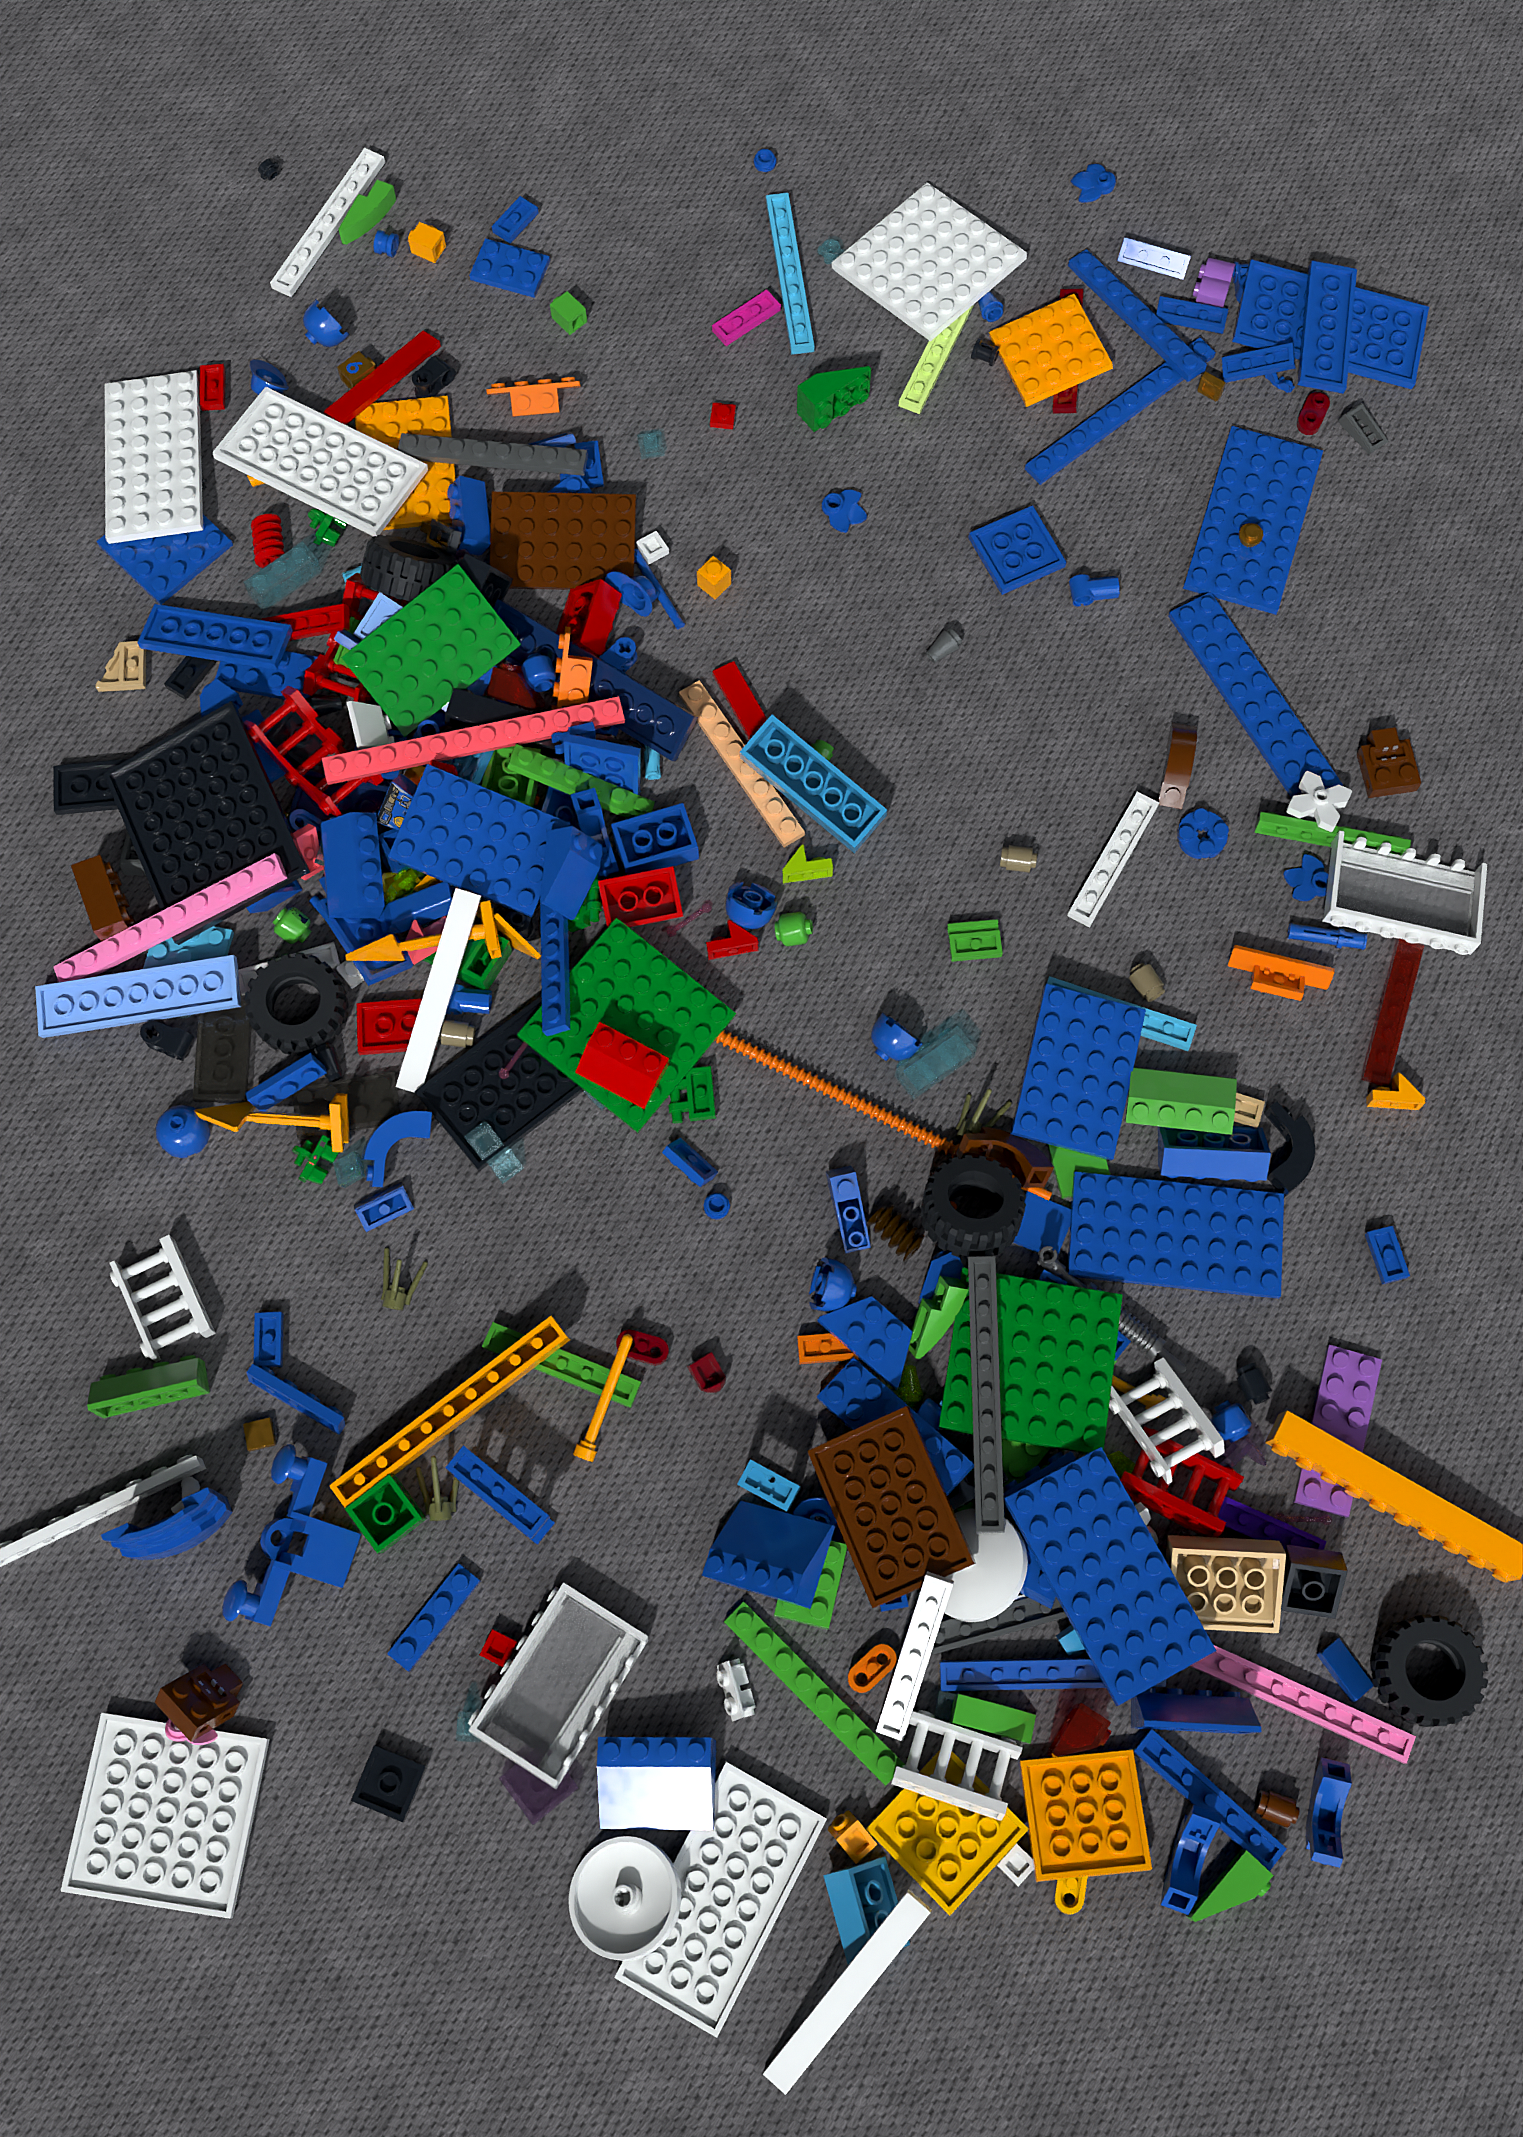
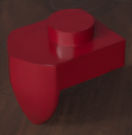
M712 1352L706 1353L687 1365L699 1389L703 1392H719L726 1383V1376Z

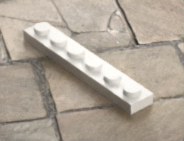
M1139 792L1135 794L1068 912V917L1090 928L1158 808L1159 802Z
M930 1572L926 1573L876 1732L903 1741L954 1583L953 1580Z

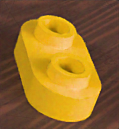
M1088 1877L1057 1880L1054 1900L1057 1908L1062 1913L1071 1915L1077 1913L1082 1908ZM1069 1893L1074 1896V1903L1072 1905H1067L1064 1902L1065 1894Z

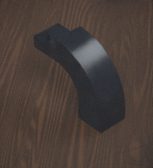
M1276 1101L1264 1114L1284 1137L1287 1144V1157L1285 1162L1272 1171L1267 1179L1279 1193L1284 1194L1285 1198L1309 1174L1315 1159V1139L1311 1127L1303 1115L1294 1121L1290 1110L1284 1105L1281 1106Z

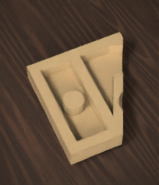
M138 641L119 642L114 651L113 658L109 660L105 667L107 670L101 681L98 680L96 683L98 692L146 689V649H140Z

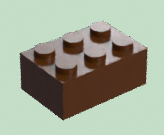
M97 855L71 865L93 932L101 942L136 924L134 917L129 915L127 910L130 907L128 899L119 887L122 886L120 876L117 871L114 872L110 861L105 862L101 855Z

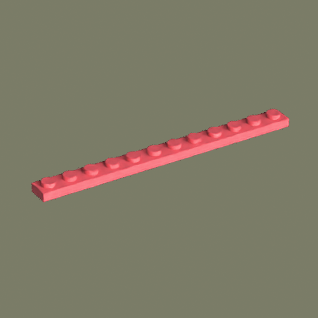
M614 697L324 757L322 762L327 784L330 785L430 764L431 760L440 762L512 747L516 744L522 745L550 739L551 735L556 732H568V727L593 722L595 729L625 723L620 698Z

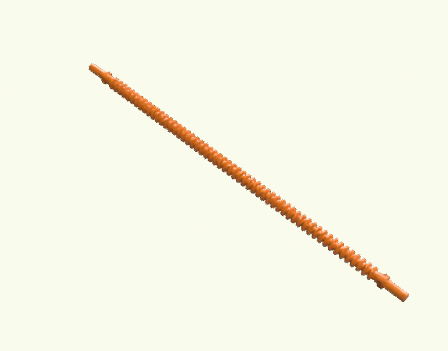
M725 1029L716 1039V1043L722 1042L723 1047L728 1045L730 1050L734 1048L736 1053L742 1052L744 1057L749 1055L750 1060L755 1058L756 1063L761 1061L763 1066L769 1065L770 1070L775 1068L777 1073L782 1071L783 1076L788 1074L789 1079L796 1078V1082L802 1081L803 1086L808 1084L810 1089L814 1087L816 1092L822 1091L824 1096L829 1094L830 1099L835 1097L836 1102L841 1100L843 1105L849 1104L850 1109L855 1107L857 1112L863 1111V1115L870 1114L871 1119L876 1117L877 1122L882 1120L884 1125L890 1124L891 1129L896 1127L898 1132L903 1130L904 1135L908 1133L911 1135V1138L917 1137L918 1142L923 1140L924 1145L929 1143L931 1148L937 1147L938 1152L944 1150L945 1155L950 1153L952 1158L957 1157L956 1152L960 1144L954 1145L953 1140L948 1142L946 1137L942 1139L940 1134L934 1135L932 1130L927 1132L926 1127L921 1129L919 1124L913 1125L912 1120L907 1122L905 1117L901 1119L899 1114L893 1115L891 1110L886 1112L885 1107L880 1109L878 1104L872 1105L871 1100L866 1102L865 1097L859 1099L858 1094L853 1096L852 1091L845 1092V1088L839 1089L838 1084L833 1086L831 1081L827 1083L825 1078L819 1079L817 1074L812 1076L811 1071L806 1073L804 1068L800 1070L798 1065L792 1066L791 1061L785 1063L784 1058L779 1060L778 1055L773 1057L771 1052L765 1053L764 1048L759 1050L758 1045L753 1047L751 1042L745 1043V1039L738 1040L737 1035L732 1037V1033L726 1034ZM1021 1186V1189L1036 1194L1048 1201L1053 1193L1045 1188H1023Z

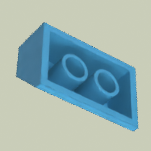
M885 1856L823 1875L848 1965L898 1903ZM908 1940V1942L904 1945V1947L910 1945L909 1940Z

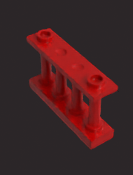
M1142 1428L1148 1437L1159 1432L1155 1429ZM1168 1439L1157 1445L1156 1449L1162 1456L1167 1457L1184 1446ZM1142 1449L1132 1473L1124 1471L1119 1478L1131 1500L1137 1503L1141 1502L1145 1507L1204 1537L1218 1538L1226 1525L1225 1521L1219 1519L1218 1514L1229 1489L1234 1492L1243 1482L1244 1476L1238 1474L1230 1467H1224L1196 1453L1178 1463L1193 1471L1182 1499H1179L1168 1493L1169 1484L1165 1482L1162 1476H1160L1157 1486L1142 1479L1149 1462V1457ZM1178 1464L1170 1468L1172 1477ZM1203 1477L1218 1484L1207 1512L1192 1504Z

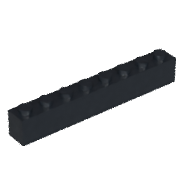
M454 688L445 713L444 724L464 729L541 712H530L523 710L516 704L507 705L498 702L497 699L490 696L482 697L468 689ZM595 732L596 740H605L611 743L641 748V766L645 747H641L640 744L634 741L625 742L619 740L611 734ZM551 738L520 745L541 749L542 755L565 762L564 753H555V745L562 743H552Z

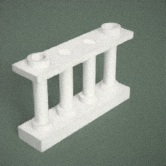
M170 1235L159 1239L162 1248L159 1249L158 1253L127 1268L122 1269L121 1265L116 1261L110 1262L113 1270L109 1273L111 1280L116 1287H120L143 1342L139 1343L140 1348L146 1358L150 1357L155 1362L161 1360L158 1349L193 1332L196 1334L200 1333L205 1338L216 1334L178 1245ZM162 1262L170 1263L173 1271L169 1272V1276L132 1292L127 1281L128 1278ZM170 1286H180L183 1293L179 1296L180 1299L142 1316L137 1302ZM184 1308L185 1310L190 1309L193 1318L189 1319V1323L154 1340L152 1339L147 1328L148 1325Z
M1163 1357L1154 1362V1378L1121 1396L1111 1386L1109 1408L1114 1415L1119 1414L1152 1461L1150 1466L1157 1477L1162 1476L1165 1482L1169 1484L1172 1482L1170 1468L1203 1449L1205 1451L1210 1450L1215 1458L1225 1453L1223 1438ZM1157 1388H1165L1169 1393L1167 1399L1136 1416H1133L1126 1406ZM1172 1408H1179L1184 1414L1183 1419L1150 1437L1146 1435L1141 1425ZM1186 1429H1195L1199 1435L1198 1440L1163 1458L1156 1449L1157 1445Z
M919 1710L918 1713L912 1711L909 1724L917 1726L907 1763L902 1768L896 1767L891 1784L1002 1821L1008 1803L1002 1802L1000 1794L1009 1759L1018 1760L1023 1747L1017 1746L1015 1741L1002 1737L998 1740L935 1719V1716L927 1711ZM928 1730L944 1735L934 1774H931L930 1777L919 1774L917 1769ZM955 1739L971 1744L962 1782L957 1786L946 1783L947 1780L945 1779ZM982 1748L999 1754L990 1790L985 1796L975 1793L974 1788H972Z

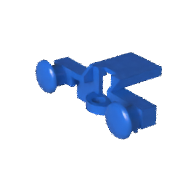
M292 1444L281 1447L271 1467V1478L276 1484H281L286 1478L293 1480L290 1488L293 1495L287 1509V1516L289 1518H276L265 1526L261 1534L260 1543L263 1553L267 1558L271 1559L270 1565L267 1566L262 1583L256 1584L254 1593L247 1592V1583L244 1580H237L229 1587L222 1605V1614L227 1621H233L241 1614L245 1616L244 1619L271 1627L290 1572L340 1588L344 1586L361 1534L309 1517L328 1463L311 1457H297L295 1446ZM275 1530L281 1532V1540L277 1545H273L270 1539ZM294 1531L308 1535L301 1556L287 1553Z

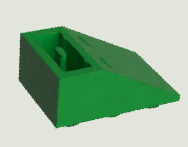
M866 366L813 375L797 386V414L813 432L819 428H826L833 419L846 415L851 407L857 403L862 404L868 399L871 368Z
M498 935L502 957L494 959L490 956L485 939L468 940L457 978L479 990H489L512 953L509 940ZM436 952L423 960L433 965Z

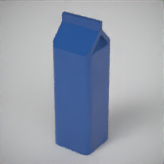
M443 881L387 903L380 915L382 933H402L410 930L415 919L420 925L448 915L456 887Z

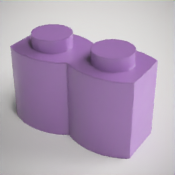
M1208 258L1207 264L1201 265L1198 278L1202 279L1201 283L1196 282L1193 296L1197 297L1196 303L1223 308L1235 267L1234 263Z

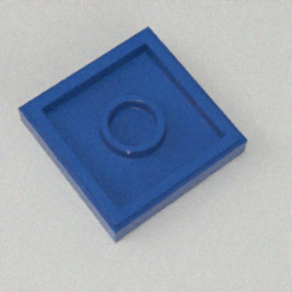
M1027 1191L1024 1202L1026 1204L1024 1216L1018 1235L1015 1236L1013 1243L1037 1253L1044 1247L1051 1246L1053 1251H1057L1058 1257L1070 1227L1071 1209Z

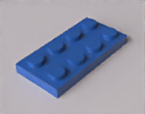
M285 651L277 670L220 661L215 678L234 691L285 700L286 698L281 691L290 686L298 689L302 696L306 698L310 697V695L303 693L305 670L313 664L317 657Z
M327 898L319 900L316 907L347 954L390 934H393L397 942L401 943L395 933H382L380 917L328 918ZM402 951L405 958L404 961H352L368 986L413 967L407 951Z

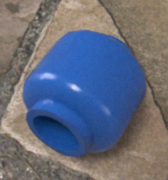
M539 653L531 654L522 664V674L528 688L536 692H544L553 686L554 681H556V672L553 662L548 656Z
M1226 1401L1214 1408L1216 1413L1212 1415L1210 1421L1223 1440H1229L1232 1443L1250 1433L1248 1429L1251 1427L1252 1422L1240 1403L1231 1405L1229 1401Z

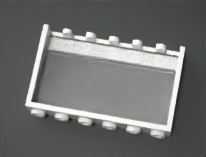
M1344 831L1338 832L1331 842L1332 850L1323 922L1331 923L1336 927L1354 928L1359 932L1380 934L1385 938H1399L1408 943L1430 945L1434 949H1448L1461 955H1471L1481 944L1487 874L1486 863H1482L1475 872L1463 869L1465 861L1462 859L1455 860L1451 866L1438 864L1441 857L1439 854H1431L1426 861L1414 858L1416 850L1413 848L1406 849L1402 855L1389 853L1391 851L1390 843H1382L1377 850L1365 847L1367 843L1366 838L1358 837L1353 844L1343 842Z
M564 1582L560 1589L558 1587L553 1589L547 1599L550 1603L545 1612L539 1611L532 1622L533 1631L529 1637L526 1635L522 1637L516 1647V1650L519 1651L513 1661L509 1659L500 1672L503 1677L497 1686L493 1684L484 1697L487 1702L481 1711L477 1709L468 1722L471 1725L469 1732L473 1736L479 1738L554 1789H557L648 1642L647 1635Z

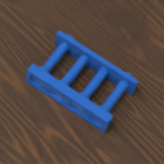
M462 1446L445 1467L455 1478L537 1545L555 1524L547 1513L465 1446Z

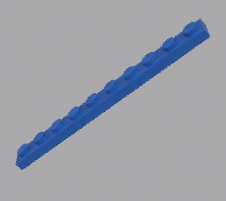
M1198 338L1188 346L1205 363L1213 359L1216 353L1201 338ZM1165 362L1025 465V470L1041 485L1175 387L1184 378Z

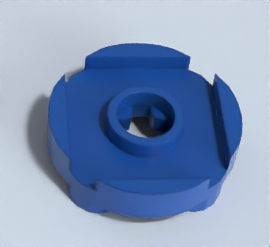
M1199 808L1195 812L1187 814L1181 820L1177 829L1178 843L1180 848L1192 858H1213L1224 849L1227 843L1229 828L1218 815ZM1205 830L1209 838L1206 839L1203 837L1202 839H1199V833L1197 831Z

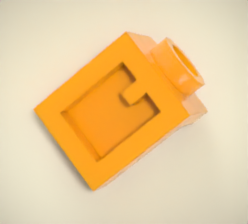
M849 1810L844 1814L838 1815L827 1829L855 1864L877 1845Z

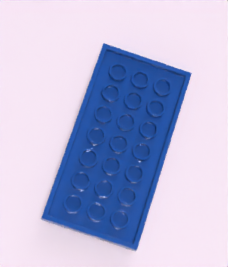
M1251 259L1247 268L1232 342L1257 349L1293 343L1295 359L1300 360L1308 274ZM1355 287L1348 373L1412 389L1416 383L1429 307Z
M1231 426L1183 589L1204 595L1211 592L1215 598L1276 615L1323 450ZM1247 523L1257 524L1263 530L1262 541L1254 547L1244 546L1239 539L1240 528Z
M1074 1172L1068 1274L1076 1278L1279 1299L1281 1297L1284 1194Z
M1102 1447L1004 1499L1008 1510L1116 1706L1216 1651Z

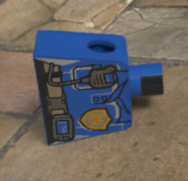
M403 774L392 780L378 813L377 823L399 830L418 785Z

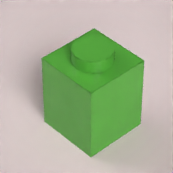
M568 291L556 297L550 304L552 319L569 335L587 323L586 308Z

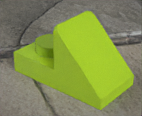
M802 844L783 868L782 881L783 883L832 877V858L817 857L806 862L804 845Z

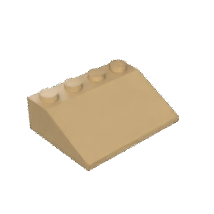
M1168 1535L1166 1562L1204 1629L1279 1633L1286 1553L1280 1541Z

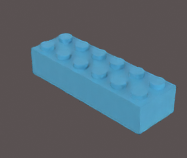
M771 715L739 752L741 760L854 854L887 816V809L774 715Z

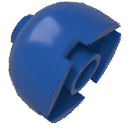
M315 299L305 310L303 316V324L308 331L305 335L314 345L319 343L324 347L330 348L337 346L349 336V333L346 331L342 334L340 323L324 306L319 309L316 306L319 301Z
M744 882L732 884L728 890L725 903L726 912L731 921L745 930L758 929L765 926L773 917L777 907V902L774 901L775 895L767 888L758 884L751 883V887L743 886Z
M882 1012L872 1027L871 1038L877 1047L875 1053L885 1061L889 1058L896 1061L909 1059L923 1044L917 1037L916 1039L912 1037L910 1031L890 1016L887 1017L884 1012Z
M172 1106L164 1111L157 1121L155 1128L156 1138L162 1149L171 1156L186 1158L202 1151L208 1143L210 1136L208 1121L199 1118L194 1112L195 1108L192 1106Z
M824 1257L820 1260L824 1264L822 1267L816 1266L812 1276L809 1294L815 1291L814 1303L809 1302V1305L814 1310L833 1312L845 1307L849 1299L852 1300L855 1297L857 1286L853 1284V1275L844 1263Z

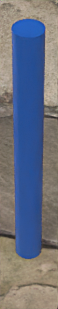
M635 549V563L643 576L648 578L659 591L658 600L676 629L684 627L685 623L638 549Z

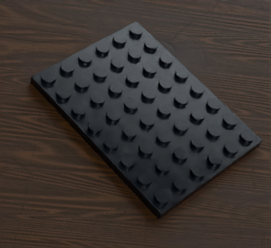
M232 701L103 773L161 911L274 853L280 857L287 879L173 936L174 943L178 945L310 873L238 708Z

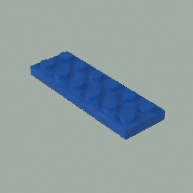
M1311 261L1308 269L1297 385L1342 394L1347 388L1357 269Z
M154 604L137 643L140 649L277 670L293 630L291 625Z
M854 1357L817 1395V1399L851 1430H855L908 1406ZM910 1408L948 1496L974 1468V1463Z

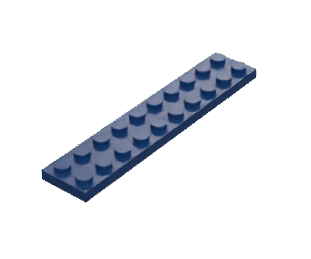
M1209 592L1169 612L1168 617L1291 799L1295 795L1303 794L1299 789V784L1306 771L1320 776L1325 789L1336 785L1343 786L1213 594Z

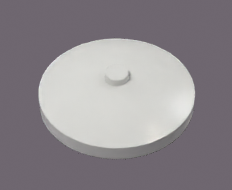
M975 1508L956 1512L955 1515L976 1564L945 1577L953 1580L954 1583L944 1613L961 1621L979 1622L999 1615L1013 1603L1024 1584L1028 1558L1026 1546L1020 1532L1008 1519L1004 1517V1533H976Z
M631 1836L615 1837L594 1847L578 1865L569 1891L570 1918L581 1941L596 1954L620 1961L642 1958L662 1945L676 1924L681 1906L680 1880L670 1858L655 1844Z

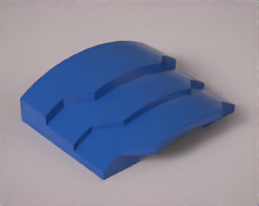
M207 1487L182 1498L184 1509L174 1515L144 1528L126 1523L101 1534V1537L104 1541L110 1542L112 1547L120 1549L122 1556L130 1559L153 1560L166 1558L187 1551L205 1541L227 1521L232 1514V1509L226 1496Z

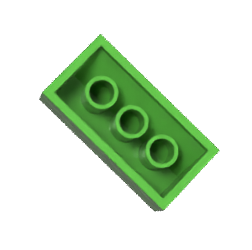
M1134 1067L1130 1076L1125 1121L1126 1123L1232 1135L1237 1078Z
M191 1355L182 1357L180 1362L169 1364V1362L156 1363L152 1369H130L126 1371V1375L118 1377L115 1374L101 1376L99 1378L100 1381L91 1383L87 1407L90 1412L99 1417L107 1418L209 1394L205 1362L199 1357L196 1358V1356Z

